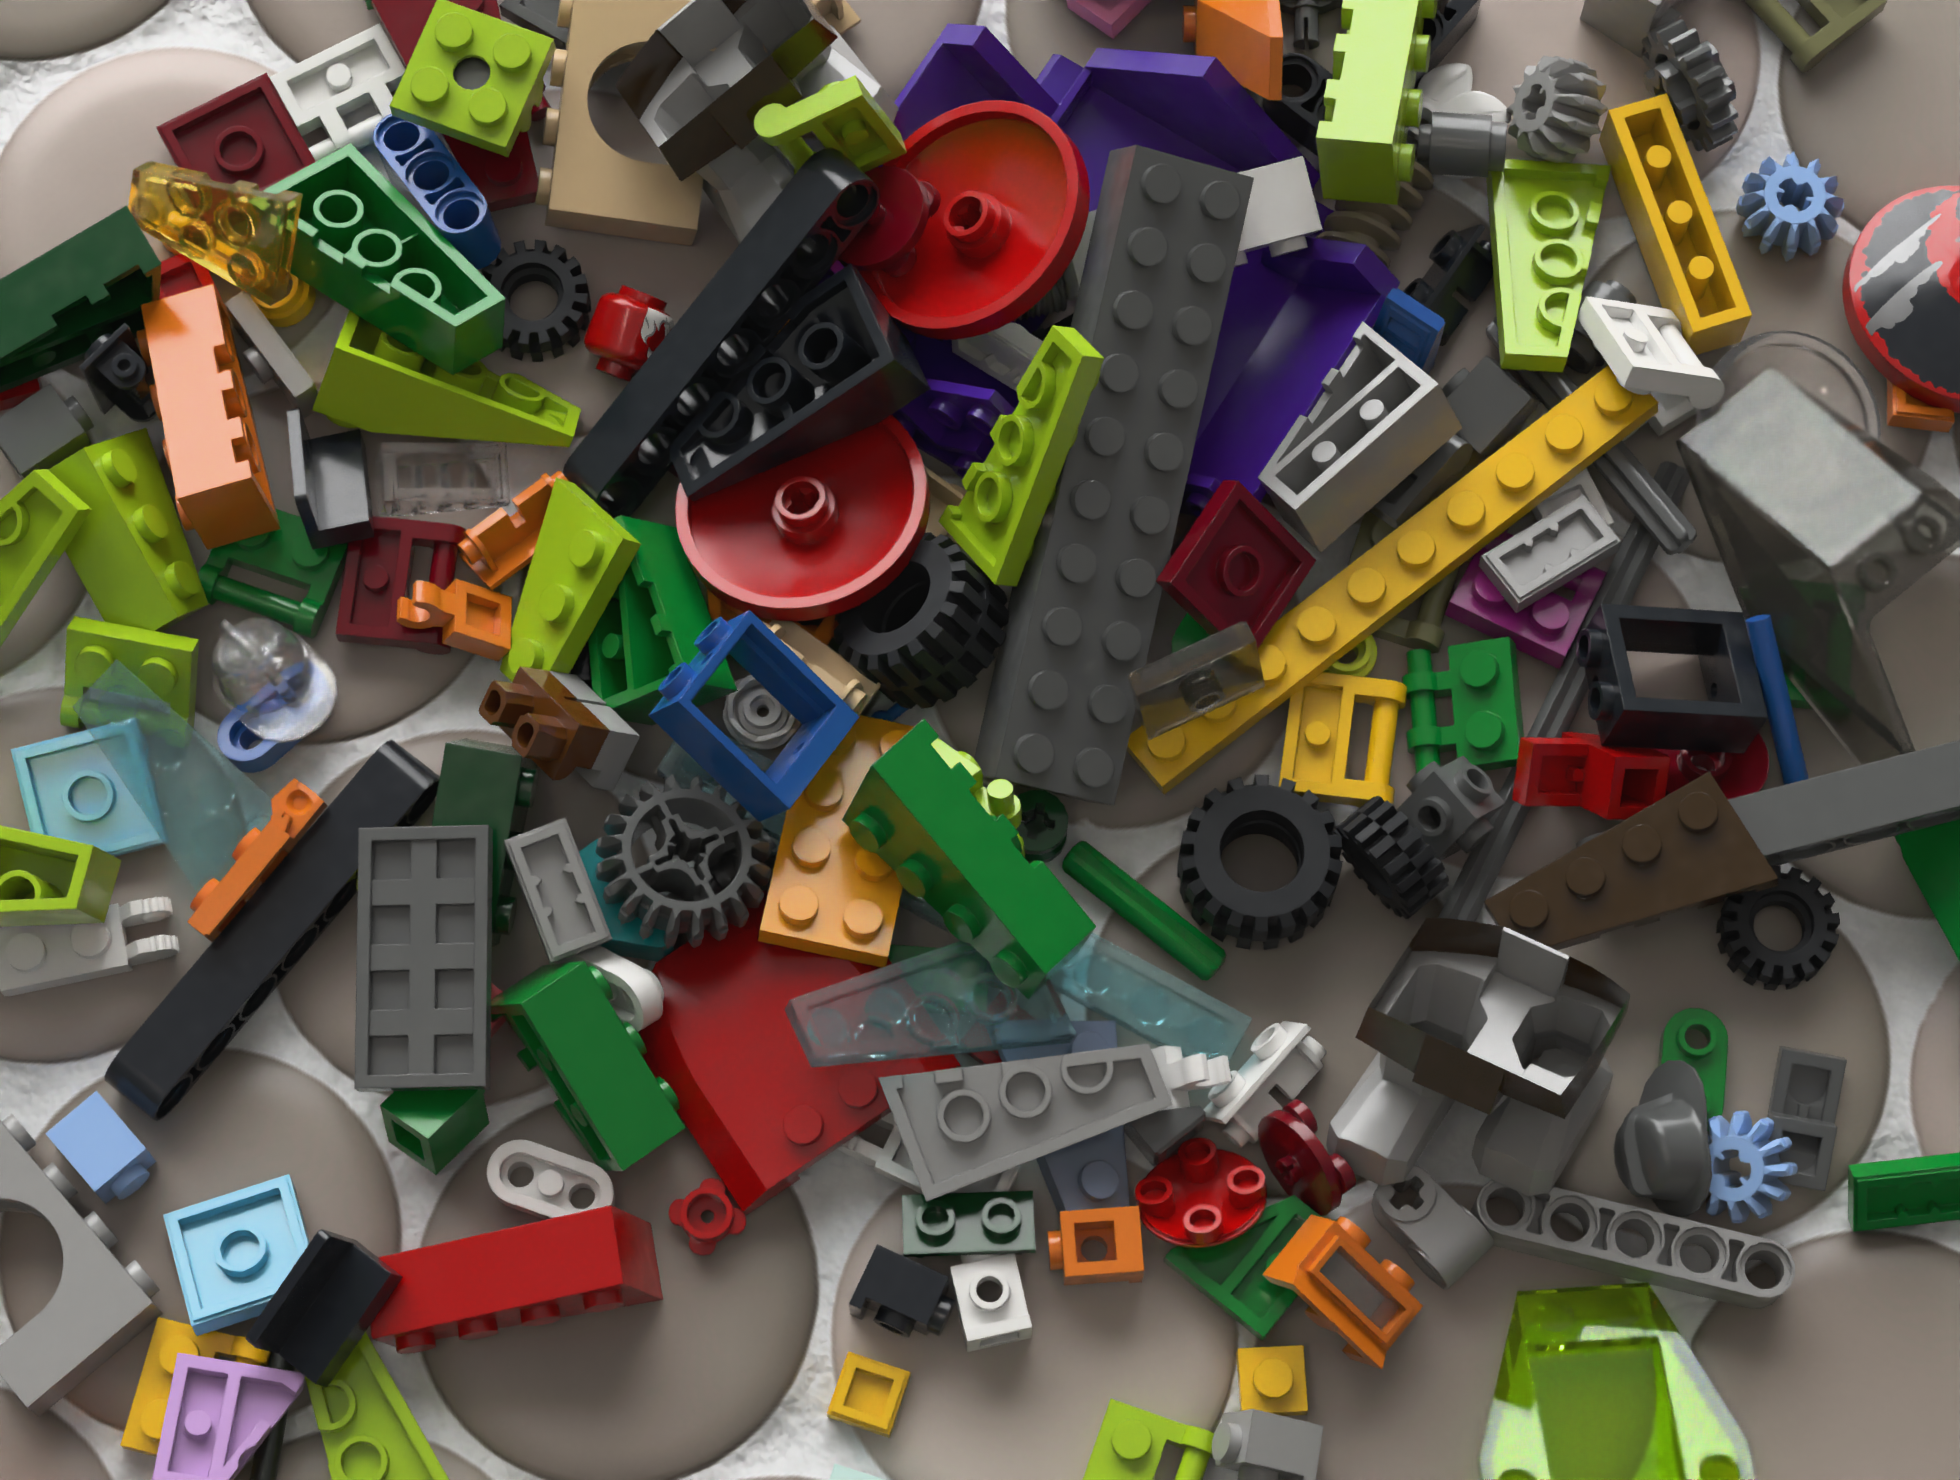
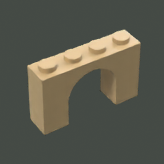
M560 0L557 27L568 28L566 50H555L550 76V86L561 87L559 109L547 108L542 145L554 146L551 169L540 167L535 204L547 206L544 226L692 246L698 230L703 177L695 172L683 181H680L669 165L634 160L618 153L606 144L597 133L589 115L587 101L590 89L605 72L620 64L631 62L653 33L691 0Z

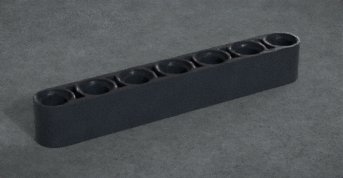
M834 148L822 149L805 161L571 454L563 469V474L568 481L575 483L613 519L620 515L626 517L632 515L673 465L667 447L716 392L728 391L751 365L746 360L747 356L759 343L765 348L769 345L789 320L785 313L798 298L813 289L872 217L880 200L879 188L875 182L840 150Z
M392 739L381 745L121 1049L107 1069L105 1081L153 1120L159 1121L168 1115L357 893L359 828L413 827L435 800L440 776Z

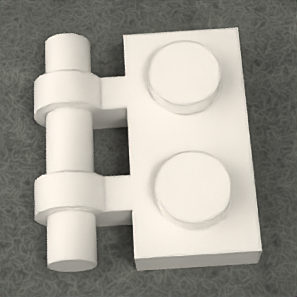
M379 23L271 76L270 80L301 136L323 126L328 138L309 147L315 161H318L350 143L358 151L374 144V129L384 117L392 114L389 105L393 96L390 92L398 88L406 69ZM372 102L378 114L347 129L341 117Z

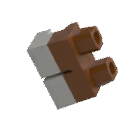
M520 666L512 683L497 680L491 682L479 707V714L490 725L499 726L512 739V747L523 758L532 759L553 781L566 778L575 769L593 788L614 791L640 737L634 729L611 707L606 706V703L575 674Z

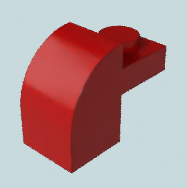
M1562 732V738L1520 737L1512 800L1523 806H1580L1605 819L1626 820L1665 797L1671 757L1650 748L1601 746L1600 736L1597 734Z

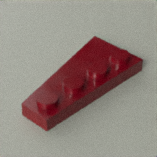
M371 0L377 16L385 26L395 50L406 68L436 0ZM447 0L501 20L497 0ZM527 131L519 132L509 157L442 134L448 150L482 193L490 212L535 202L538 176Z

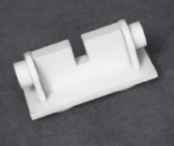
M1283 1021L1281 1024L1274 1023L1266 1028L1251 1046V1051L1254 1054L1238 1072L1236 1070L1230 1072L1232 1081L1221 1086L1212 1087L1208 1098L1211 1102L1204 1109L1206 1112L1205 1120L1222 1124L1228 1123L1222 1133L1238 1148L1242 1149L1248 1141L1256 1143L1259 1139L1258 1125L1261 1119L1275 1110H1282L1283 1107L1268 1093L1274 1086L1288 1099L1293 1100L1317 1072L1322 1069L1323 1064L1320 1060L1327 1053L1326 1050L1310 1036L1301 1041L1311 1029L1307 1024Z

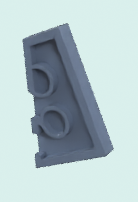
M1116 1020L990 1022L984 1027L992 1049L997 1048L1002 1062L1118 1047ZM1124 1125L1036 1159L1058 1215L1060 1211L1130 1206Z

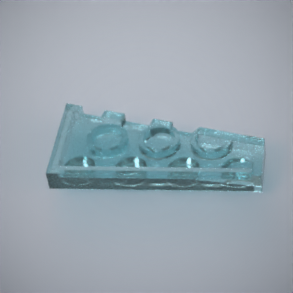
M118 659L74 704L73 709L196 892L198 893L212 878L221 881L236 863L232 858V853L242 838L255 827L262 831L271 820V798Z
M962 941L790 999L784 1009L811 1068L1070 1043L1076 1035V1031L1051 979L1028 1000L1017 988H1011L1002 983L993 973L990 962L970 943Z

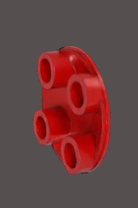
M1192 1138L1180 1145L1178 1154L1167 1158L1155 1166L1144 1179L1138 1182L1135 1188V1198L1137 1206H1139L1142 1223L1159 1239L1183 1247H1209L1239 1237L1258 1221L1267 1203V1185L1264 1172L1247 1158L1231 1151L1217 1149L1215 1143L1210 1139Z

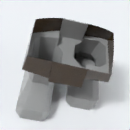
M691 0L653 33L615 85L679 180L683 181L695 172L703 177V190L739 244L794 177V173L773 146L765 143L754 129V119L761 108L772 103L788 107L818 93L822 87L829 83L843 81L856 75L892 123L898 111V106L836 29L828 24L812 0Z
M1427 917L1368 1006L1355 1038L1379 1052L1330 1122L1326 1141L1329 1154H1339L1348 1162L1355 1174L1380 1186L1404 1182L1456 1100L1488 1114L1476 1134L1471 1155L1479 1174L1526 1196L1550 1192L1609 1093L1613 1073L1604 1056L1628 1011L1630 994L1612 979L1593 967L1504 926L1450 918Z

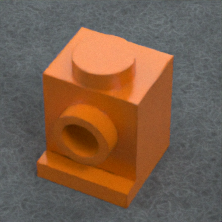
M1139 1206L1060 1211L1059 1230L1047 1231L1050 1271L1063 1270L1064 1286L1129 1281V1283L1142 1282L1144 1260ZM1091 1240L1101 1242L1106 1248V1256L1100 1261L1087 1260L1081 1251L1082 1246L1086 1242Z

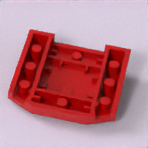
M769 890L762 891L764 897L759 908H747L749 918L743 927L738 928L728 923V933L725 939L718 942L707 930H704V937L700 946L694 949L689 942H686L656 962L651 972L659 979L664 991L663 1013L659 1020L638 1031L647 1049L646 1055L643 1056L645 1062L655 1078L661 1077L676 1094L680 1103V1109L677 1113L745 1215H748L800 1180L798 1176L800 1173L891 1112L879 1078L962 1067L889 958L886 968L758 941Z

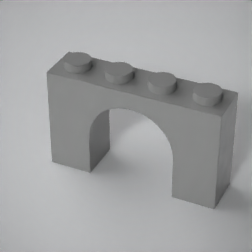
M11 1114L4 1121L0 1120V1212H26L48 1221L58 1234L63 1251L61 1280L50 1302L34 1318L0 1345V1376L24 1405L40 1417L163 1313L151 1300V1297L160 1290L159 1287L136 1260L124 1268L109 1250L119 1240L94 1211L84 1219L68 1201L78 1191L53 1162L44 1170L40 1168L28 1153L37 1144L36 1141L14 1115Z

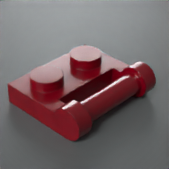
M373 516L375 537L348 542L335 632L338 641L410 648L435 655L450 653L451 646L442 644L443 627L413 629L397 622V600L400 597L408 598L415 546L433 549L429 575L430 583L445 590L454 581L458 553H461L457 544L466 539L463 533L466 529L449 523Z

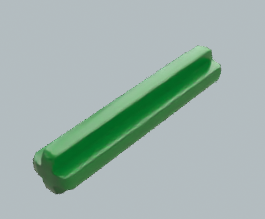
M1079 841L1067 853L1062 862V868L1065 873L1201 980H1209L1221 968L1226 959L1224 949L1089 843Z

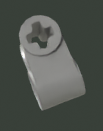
M1417 1165L1413 1166L1404 1182L1384 1186L1378 1185L1374 1191L1372 1209L1379 1224L1408 1252L1416 1265L1434 1283L1445 1290H1448L1494 1245V1240L1485 1226L1469 1210L1457 1203L1427 1171ZM1410 1188L1417 1194L1413 1203L1414 1209L1406 1204L1398 1210L1390 1203L1395 1193L1394 1189L1399 1193H1403Z

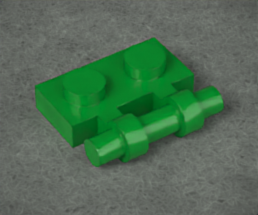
M1507 636L1448 646L1449 670L1433 672L1431 650L1414 649L1406 653L1408 674L1402 677V683L1407 686L1406 699L1410 700L1412 729L1406 732L1408 753L1414 754L1416 774L1433 761H1436L1441 767L1440 753L1456 751L1457 758L1464 755L1472 765L1479 767L1483 771L1517 766L1520 737H1524L1516 643ZM1452 696L1454 725L1438 727L1435 698Z

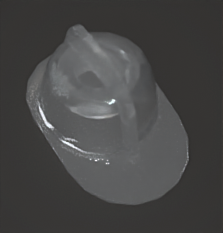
M253 617L240 621L235 625L224 619L219 624L222 636L217 641L212 652L213 689L220 701L251 732L263 740L285 743L303 739L318 730L332 714L338 697L337 680L328 664L297 633L269 618Z

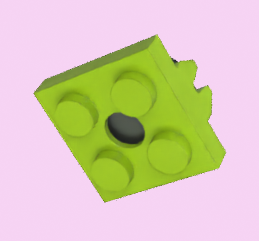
M436 0L389 105L392 116L509 157L519 132H526L530 129L532 107H539L542 101L543 77L556 50L554 39L447 0Z

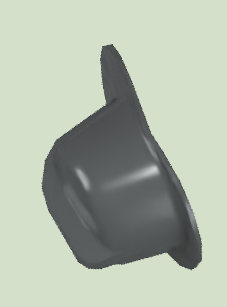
M1668 1060L1654 1070L1645 1083L1639 1105L1633 1107L1624 1118L1616 1134L1613 1148L1614 1164L1619 1178L1626 1188L1630 1190L1631 1194L1636 1197L1652 1199L1658 1209L1675 1217H1688L1701 1208L1709 1194L1712 1179L1704 1086L1695 1068L1682 1060Z

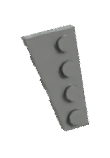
M1149 1044L879 1078L926 1202L1173 1105Z

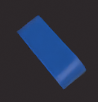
M392 114L384 117L374 129L373 140L391 184L477 270L491 264L501 251V239L482 193L433 130L394 117Z

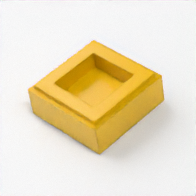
M848 1351L827 1411V1417L890 1438L911 1377V1372Z

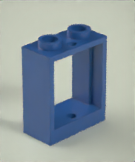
M751 610L727 622L722 617H718L695 640L694 645L700 651L689 665L686 662L681 663L662 681L658 691L663 695V698L648 716L758 822H761L792 807L858 720L859 716ZM728 654L802 724L765 773L691 702Z

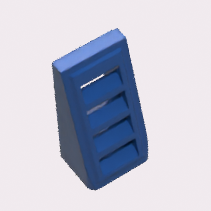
M1393 288L1383 303L1373 330L1428 375L1434 367L1446 322L1444 321L1445 319L1400 289Z

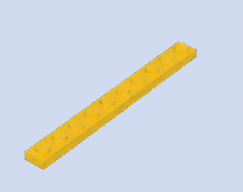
M1609 365L1277 620L1251 661L1235 660L1232 656L1132 732L1129 737L1127 752L1165 795L1658 413L1659 402L1651 393L1640 395L1623 388L1617 382L1616 376Z

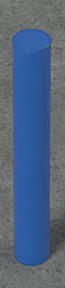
M1763 614L1750 617L1745 620L1783 783L1786 785L1809 779L1771 615Z

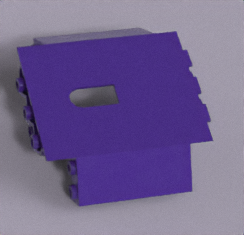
M948 23L894 102L898 106V111L893 124L901 133L903 142L930 120L947 111L974 102L986 100L1014 101L1041 111L1050 117L1072 139L1084 160L1090 185L1089 212L1097 210L1111 150L1139 145L1235 173L1300 156L1304 157L1216 57L1097 48L1083 68L1060 54H1053L1035 80L986 26ZM1304 157L1311 188L1314 193L1315 184L1320 178V173ZM1316 200L1315 203L1322 230L1305 236L1308 248L1271 257L1268 246L1246 252L1248 263L1234 267L1180 513L1193 515L1198 518L1223 480L1240 481L1261 502L1267 492L1258 476L1299 415L1309 416L1325 392L1321 382L1331 368L1337 370L1341 368L1355 347L1356 342L1352 336L1362 321L1372 328L1377 321L1387 295L1393 288L1397 289L1400 285L1399 280L1366 244L1316 238L1317 235L1325 232L1323 228L1327 216L1334 212ZM836 260L817 285L843 269L844 266ZM1041 314L1040 317L1036 315L1034 318L1030 316L1028 320L1026 318H1023L1022 321L1017 319L1016 322L1012 321V323L1023 326L1032 334L1033 331L1039 329L1047 315ZM895 321L909 341L931 389L893 413L892 416L908 431L918 449L951 467L963 479L972 462L984 463L994 446L989 433L1000 414H1013L1019 403L1017 392L953 353L952 340L940 342L935 338L916 334Z

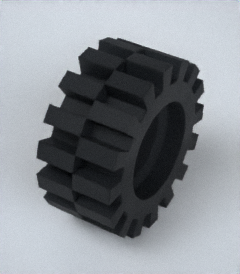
M535 239L534 249H526L524 240L514 242L515 253L508 255L505 249L501 248L496 258L497 263L494 266L489 264L481 270L482 275L506 298L503 347L499 350L503 352L507 347L510 349L511 357L521 361L524 353H531L533 362H544L542 352L551 350L555 359L564 355L562 345L566 342L573 348L580 341L579 330L587 331L590 323L588 312H592L591 299L585 273L582 274L581 266L574 256L571 259H567L566 249L557 244L553 251H549L544 240ZM532 281L548 284L558 295L557 305L553 312L547 317L536 321L524 320L518 317L510 308V299L514 291L522 284Z
M1380 796L1371 798L1333 830L1334 835L1340 834L1342 850L1344 851L1341 854L1346 862L1354 866L1353 872L1359 879L1363 878L1368 884L1367 889L1374 896L1377 894L1380 897L1381 903L1388 909L1392 908L1395 915L1399 917L1403 916L1405 919H1409L1449 885V877L1443 872L1445 867L1440 860L1434 857L1436 852L1431 844H1426L1421 838L1423 834L1417 827L1413 828L1409 824L1406 815L1401 811L1397 813L1394 805L1388 800L1384 802Z
M1771 866L1778 877V886L1755 892V889L1727 898L1720 911L1721 916L1717 921L1716 933H1721V939L1717 945L1720 954L1727 953L1730 957L1726 965L1733 973L1740 969L1747 974L1743 979L1744 982L1753 986L1756 980L1765 982L1764 990L1773 991L1779 985L1785 984L1786 990L1797 987L1804 979L1808 982L1829 959L1839 938V934H1836V929L1840 925L1839 912L1832 913L1831 907L1835 900L1829 892L1823 896L1818 890L1822 883L1814 876L1807 882L1800 878L1803 870L1792 867L1788 873H1781V866ZM1769 906H1781L1789 909L1797 916L1802 927V936L1799 944L1786 951H1775L1765 947L1758 940L1754 932L1755 915L1763 908Z

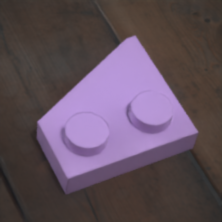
M177 1353L152 1480H234L303 1391L305 1375L301 1372Z

